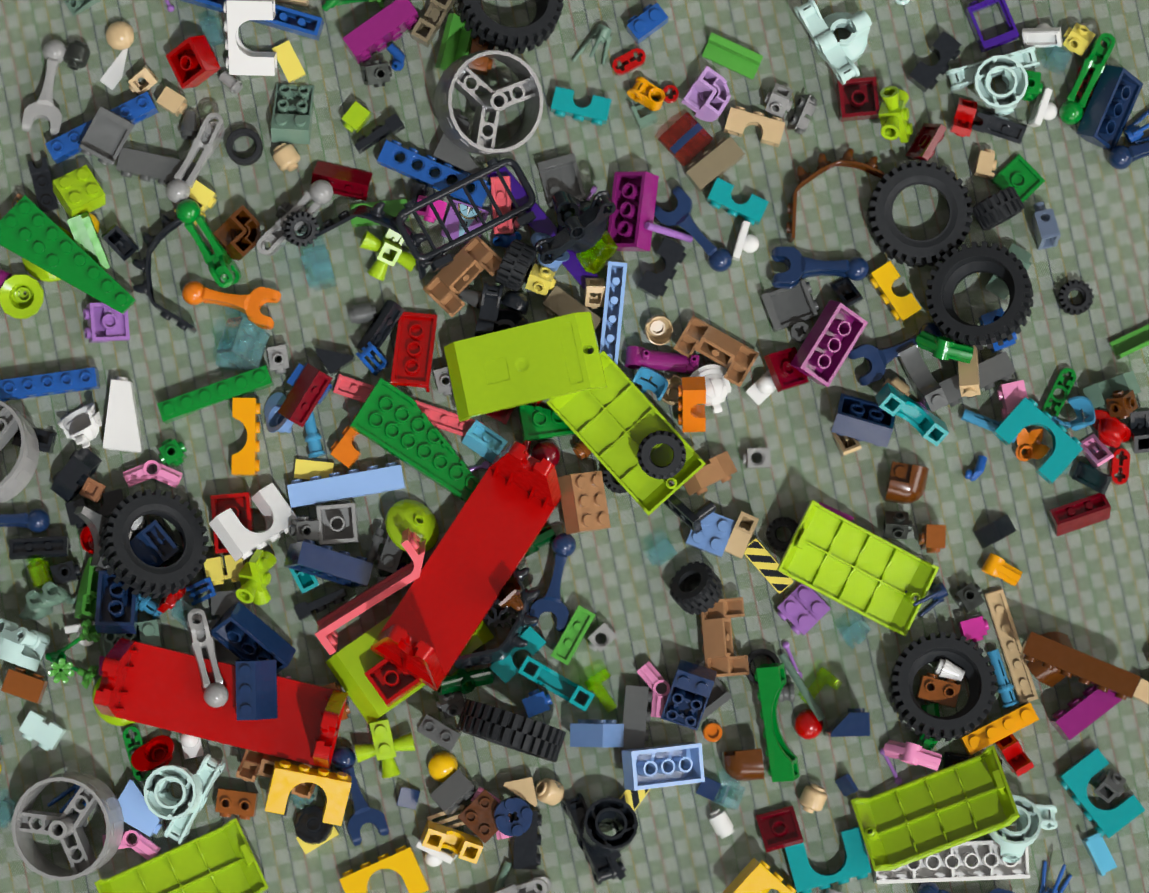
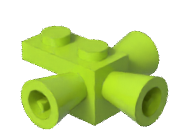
M887 86L880 91L884 101L881 102L878 113L882 126L881 135L888 140H895L899 137L901 143H907L910 135L913 134L912 123H909L908 120L909 109L905 107L909 100V95L896 86Z
M388 228L382 240H379L368 230L365 231L360 240L359 248L375 251L377 258L367 271L369 275L384 281L388 265L394 267L396 262L409 272L413 270L416 259L410 252L402 251L401 246L404 240L400 234Z
M256 549L249 562L244 564L238 574L241 587L236 591V597L241 602H253L255 605H264L271 600V595L266 586L271 581L269 570L277 562L276 557L272 553Z
M389 718L369 722L374 744H355L358 763L376 756L377 761L381 760L382 778H391L401 774L394 757H396L397 751H416L412 732L394 739Z

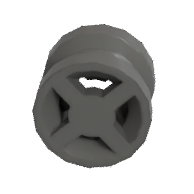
M804 322L795 323L790 331L791 338L796 342H804L810 333V328Z
M794 683L784 685L778 699L779 703L784 702V700L795 701Z

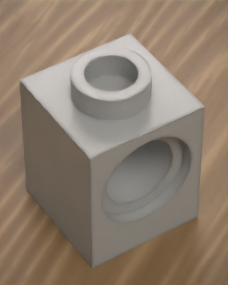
M747 448L746 453H743V464H747V469L770 468V448ZM752 454H760L762 461L754 463L751 459Z
M604 622L587 638L589 640L587 644L594 652L597 650L601 652L617 635ZM597 634H605L607 640L604 644H598L595 641Z

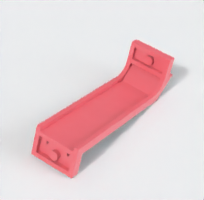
M409 528L402 532L401 544L412 561L317 621L319 627L315 635L329 655L337 651L339 635L336 629L420 577L426 539L419 543L420 539L415 532H411Z

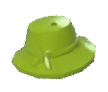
M28 274L13 275L5 280L0 289V305L6 314L15 319H28L37 314L44 302L43 288L38 280Z

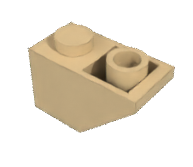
M741 511L724 551L742 559L759 519Z

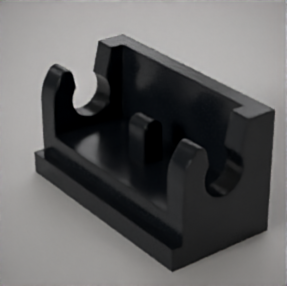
M33 428L38 439L39 451L52 454L57 433ZM20 429L16 432L12 441V445L21 447Z

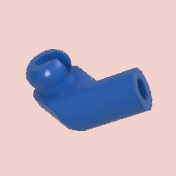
M392 43L386 49L393 56L391 67L394 71H401L404 67L405 55Z
M519 232L511 235L497 234L492 239V242L495 246L508 248L513 240H521L522 236Z
M979 455L974 470H966L965 479L975 481L984 472L987 457Z

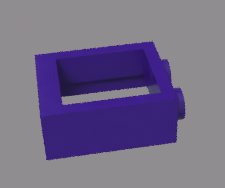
M979 0L968 4L969 7L966 8L965 14L981 53L1017 40L1020 36L1005 0H985L980 3ZM997 4L1008 32L984 41L973 13Z

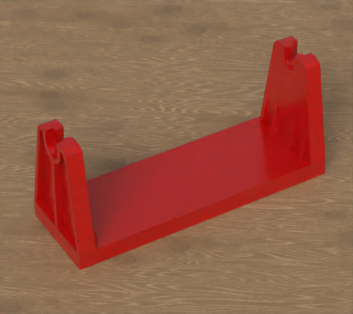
M514 441L496 456L422 568L420 577L414 580L371 646L373 652L435 691L438 690L561 501L562 495L554 464L545 458L540 461L532 457L526 451L527 447L517 441Z
M122 637L104 658L101 669L103 671L101 682L94 697V705L101 714L330 769L348 692L277 675L278 718L237 720L236 665L217 661L224 680L223 685L227 688L229 697L223 706L214 708L209 706L204 700L205 689L202 687L196 658L192 654ZM203 657L210 683H215L210 660Z

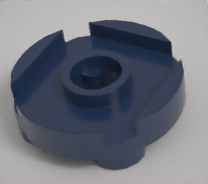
M517 797L501 800L493 811L496 828L507 836H521L529 829L532 823V810L524 800ZM515 811L517 813V820L510 822L508 814H513Z

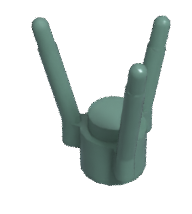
M598 24L597 29H593L591 35L578 50L572 61L575 62L594 38L596 42L589 57H593L599 43L604 44L606 42L602 57V65H605L609 44L612 40L610 36L612 30Z

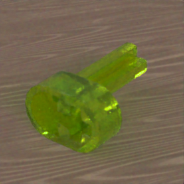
M821 666L816 673V679L809 686L808 690L815 699L826 683L835 690H838L843 682ZM802 695V697H801L800 699H802L805 703H807L806 700L804 699L803 695Z
M603 668L587 679L584 684L589 691L592 690L609 713L617 705L602 685L604 681L611 677L607 668Z

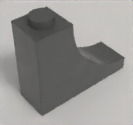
M460 114L454 115L459 128L467 136L470 128L468 118ZM443 133L433 154L434 158L442 163L452 165L459 171H466L471 175L482 170L472 160L469 152L457 147ZM488 175L483 177V180H487Z
M912 343L898 350L897 354L918 401L931 412L948 405L949 403L942 387L930 373L916 344Z
M77 506L74 514L87 524L93 537L94 554L90 565L95 567V571L98 573L99 570L107 571L110 566H103L102 561L106 556L100 557L99 551L102 549V546H98L99 540L102 538L99 536L100 531L103 529L102 525L107 518L85 506ZM130 531L129 540H130L131 535H132V533H133L132 531Z

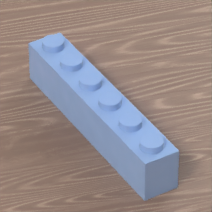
M608 261L600 353L604 350L618 366L627 263Z
M397 462L385 464L386 467L379 469L378 465L367 467V471L359 472V469L349 470L348 474L340 475V472L331 473L329 478L322 479L321 476L310 477V481L303 482L302 479L292 480L291 484L287 485L290 506L294 509L405 489L402 466L397 465Z

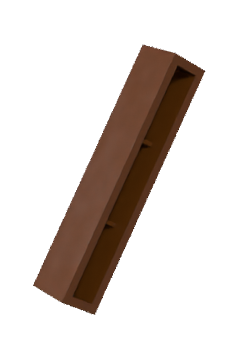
M1032 631L1028 633L1020 654L1024 655L1023 659L1029 662L1039 661L1043 663L1042 667L1053 670V668L1061 671L1060 674L1068 678L1075 676L1079 678L1078 682L1088 686L1090 683L1097 685V690L1105 693L1108 690L1114 692L1115 697L1126 701V698L1131 699L1141 677Z

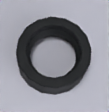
M237 129L227 138L226 152L231 160L238 165H252L262 155V141L258 134L251 129ZM241 136H248L255 142V152L248 158L237 156L233 150L234 142Z
M757 649L748 654L749 675H746V677L754 684H758L755 680V675L751 671V662L754 658L763 655L770 658L773 663H780L776 654L768 649Z

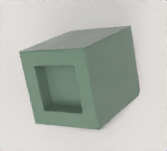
M642 104L630 107L639 130L657 122L655 112H652Z

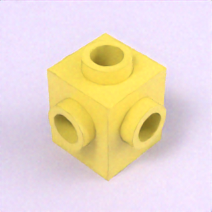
M1076 22L1074 27H1069L1063 35L1066 39L1062 45L1069 51L1075 52L1082 57L1096 34L1091 32L1086 26Z
M534 263L525 289L547 296L549 290H553L557 280L554 279L556 272H553L548 267Z

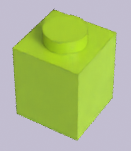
M355 101L341 118L344 123L343 127L351 133L354 130L358 134L372 115L371 112Z

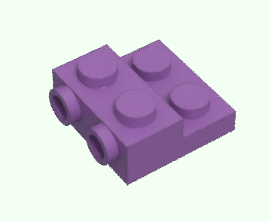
M89 303L83 309V318L88 323L84 334L85 338L89 339V343L130 340L128 310L121 314L104 303Z
M800 584L776 607L778 609V616L783 621L788 620L792 624L790 628L797 635L800 633L805 635L831 609L811 588Z

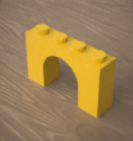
M285 760L275 761L265 801V811L284 815L290 791L298 784L311 782L319 785L326 793L322 822L338 826L342 825L352 784L351 776H348L345 772H329L325 768L313 769L305 764L293 765Z
M406 845L395 849L396 853L391 856L386 853L377 857L378 861L373 864L368 861L360 865V870L354 872L351 869L342 873L343 877L339 879L345 893H368L367 887L371 875L380 869H391L400 874L409 893H424L430 890L412 847L407 848Z
M753 858L723 893H758L764 889H775L779 893H796V890L789 884L785 886L781 883L783 878L776 872L773 874L769 872L770 866L763 860L759 862Z

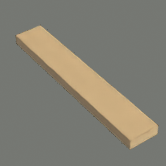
M1003 588L984 594L1019 704L1039 699L1027 666V661L1023 659L1024 655L1020 654L1022 646Z

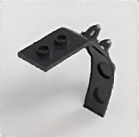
M380 201L374 207L361 205L350 211L345 210L334 219L330 218L324 221L319 228V234L316 233L315 236L319 237L355 217L368 219L388 227L398 234L400 232L395 223L396 217L383 211L385 203ZM408 216L403 219V224L416 248L423 254L421 243L427 239L423 233L413 232L412 228L405 224V221L408 219ZM434 259L426 262L416 260L420 280L426 275V268L434 262Z
M162 214L163 230L154 236L147 232L142 234L143 241L147 245L146 256L143 259H134L132 264L145 273V280L141 284L134 285L133 290L146 294L152 305L161 312V317L168 321L172 319L177 322L176 326L184 331L188 329L195 334L197 330L194 326L157 304L153 296L151 279L152 253L163 238L183 223L178 218L175 220L169 219L166 215Z
M529 567L520 570L516 568L513 573L522 588L524 608L520 610L518 618L505 641L498 648L459 656L454 664L457 670L503 660L514 647L521 648L527 646L528 642L521 638V633L526 626L534 625L539 620L537 617L529 614V604L540 594L539 589L528 590V588L525 589L523 578L529 574Z

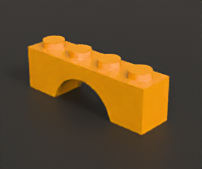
M233 398L232 417L241 421L247 430L245 446L241 451L232 455L231 475L256 476V472L260 471V460H257V452H260V441H257V433H260L261 424L257 422V414H261V403H258L256 398Z
M1027 702L1000 718L972 730L970 734H964L959 739L967 754L972 755L1038 721L1039 718L1031 703Z

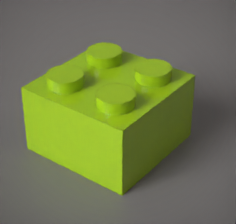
M87 165L52 181L53 192L69 217L86 211L90 213L106 205L105 193Z

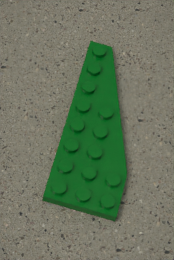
M380 378L349 427L456 497L467 502L480 481L475 475L473 476L447 440L432 425L426 414L419 409L417 403L411 397Z

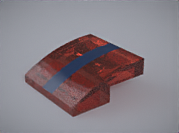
M686 112L658 140L685 166L709 145L713 138Z

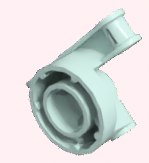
M808 0L805 4L794 7L797 17L813 39L817 53L829 64L838 81L844 85L852 77L860 76L854 62L863 55L867 46L868 33L872 25L868 14L864 10L858 11L853 15L848 12H835L823 19L814 0ZM837 28H844L851 33V36L848 39H840L837 42L833 32Z
M1035 46L948 70L946 75L950 79L951 91L959 90L974 83V91L983 104L993 108L995 114L999 116L1015 112L1014 109L1024 97L1028 87V76L1025 70L1040 66V62H1037L1034 52L1036 48ZM1002 75V80L1006 83L1007 87L1006 94H997V92L992 90V78Z
M0 618V659L37 672L41 658L50 643L49 635L36 630L28 631L25 627L18 629L16 623Z
M208 753L194 775L185 767L165 765L154 770L146 779L143 791L144 800L149 810L157 817L171 820L164 833V837H170L177 841L178 845L184 844L196 815L202 810L207 801V795L213 783L225 767L223 761L220 763ZM172 782H177L181 785L183 791L181 799L174 798L170 791H166Z
M1012 795L1020 817L1010 826L1016 825L1018 832L1010 831L1004 827L989 833L992 839L1000 845V855L1003 861L1008 863L1019 861L1026 847L1033 844L1039 836L1041 828L1052 830L1058 827L1057 821H1055L1056 806L1034 804L1025 797Z

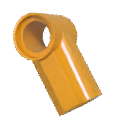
M993 553L989 554L981 568L988 575L995 578L998 577L1012 586H1016L1023 573Z

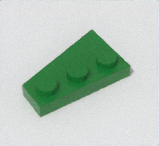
M518 406L523 441L576 435L554 410L544 409L539 406Z

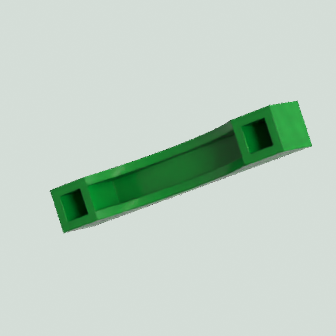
M264 365L157 403L163 422L167 424L217 403L274 386L269 368Z
M784 663L762 664L756 668L755 680L759 685L758 699L761 701L762 706L760 716L764 721L763 736L767 742L766 756L769 758L770 763L768 773L772 777V782L795 781L800 777L798 758L785 743L777 721L778 699L787 682Z

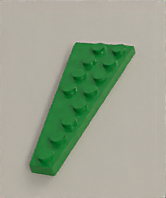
M26 195L0 220V245L121 314H124L136 302L121 285Z

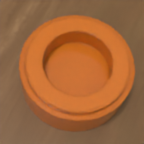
M709 723L703 729V736L707 741L716 742L722 737V728L717 723Z

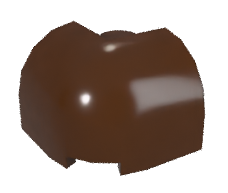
M242 205L213 234L227 251V254L232 259L239 261L256 246L260 239V223Z
M892 461L883 501L911 504L919 500L926 489L929 468Z
M1053 631L1041 634V636L1073 648L1068 635ZM1035 660L1034 663L1029 662L1027 664L1034 677L1047 686L1053 687L1066 677L1061 675V671L1056 668L1049 670L1042 667L1043 663Z
M762 748L721 752L724 771L729 777L737 781L764 779Z

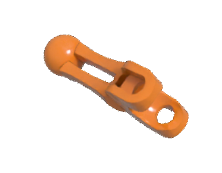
M190 281L182 289V297L190 305H198L203 302L229 307L246 314L249 323L253 327L266 330L274 328L275 323L273 319L263 315L260 309L266 303H278L280 301L281 293L277 290L259 287L250 294H227L206 288L198 281Z

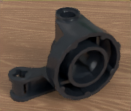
M558 191L552 196L553 207L557 213V235L541 239L535 244V250L540 254L541 262L543 264H551L567 250L579 253L595 246L606 230L607 218L616 210V206L610 200V194L607 191L596 193L593 201H579L565 191Z
M484 282L475 337L493 333L496 326L508 325L513 328L529 324L528 320L520 312L510 308L499 309L504 285L496 286Z
M580 792L569 799H561L563 810L572 821L576 830L577 842L580 848L585 851L589 860L595 883L601 885L603 881L616 879V871L609 858V854L625 849L636 836L638 821L634 810L623 800L613 797L601 798L592 803L588 809ZM613 823L616 834L614 836L605 835L599 827Z

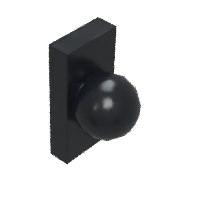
M1079 461L1072 476V479L1101 494L1106 493L1113 478L1082 461Z

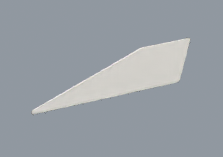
M128 48L122 50L100 79L111 90L122 79Z

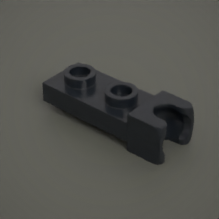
M977 108V116L982 118V120L979 122L973 121V130L1021 144L1027 128L1026 124Z
M395 113L385 120V125L382 126L380 124L373 128V133L367 137L363 135L358 138L354 146L358 153L361 154L392 133L394 136L405 128L404 124Z
M42 158V166L40 168H36L34 162L28 161L39 209L42 212L60 209L57 197L53 192V179L48 158Z
M342 588L313 602L308 603V601H304L293 607L298 619L303 620L312 616V611L314 610L318 613L327 609L326 605L332 602L334 605L345 601L344 597L348 595L345 589Z

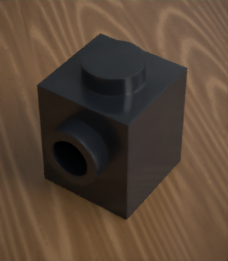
M75 561L50 566L54 584L57 586L80 580L81 568Z

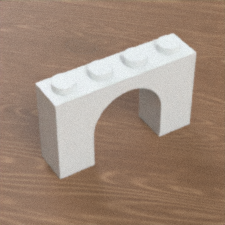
M275 0L224 1L223 9L224 13H227L224 30L228 32V39H225V50H228L229 56L226 57V68L229 69V75L275 76L277 72V52L252 51L242 44L238 33L239 26L248 20H273L276 15Z
M273 482L259 490L251 498L265 518V532L255 533L246 529L231 508L217 515L209 523L235 562L241 558L246 560L253 555L252 551L255 549L262 550L267 546L268 541L275 542L281 537V533L285 532V534H288L291 519H297V516Z

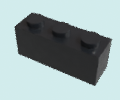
M532 810V823L529 829L521 836H514L513 869L537 870V865H541V853H537V846H541V834H538V826H542V814H538V810ZM516 812L514 813L515 821L517 820Z

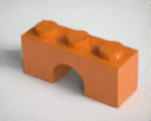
M705 376L682 377L681 385H678V397H682V399H678V411H681V413H678V425H682L683 433L706 432L705 405H697L706 404Z
M348 425L342 432L343 438L340 442L336 441L330 448L332 451L330 455L350 469L361 453L353 446L354 438L360 433Z

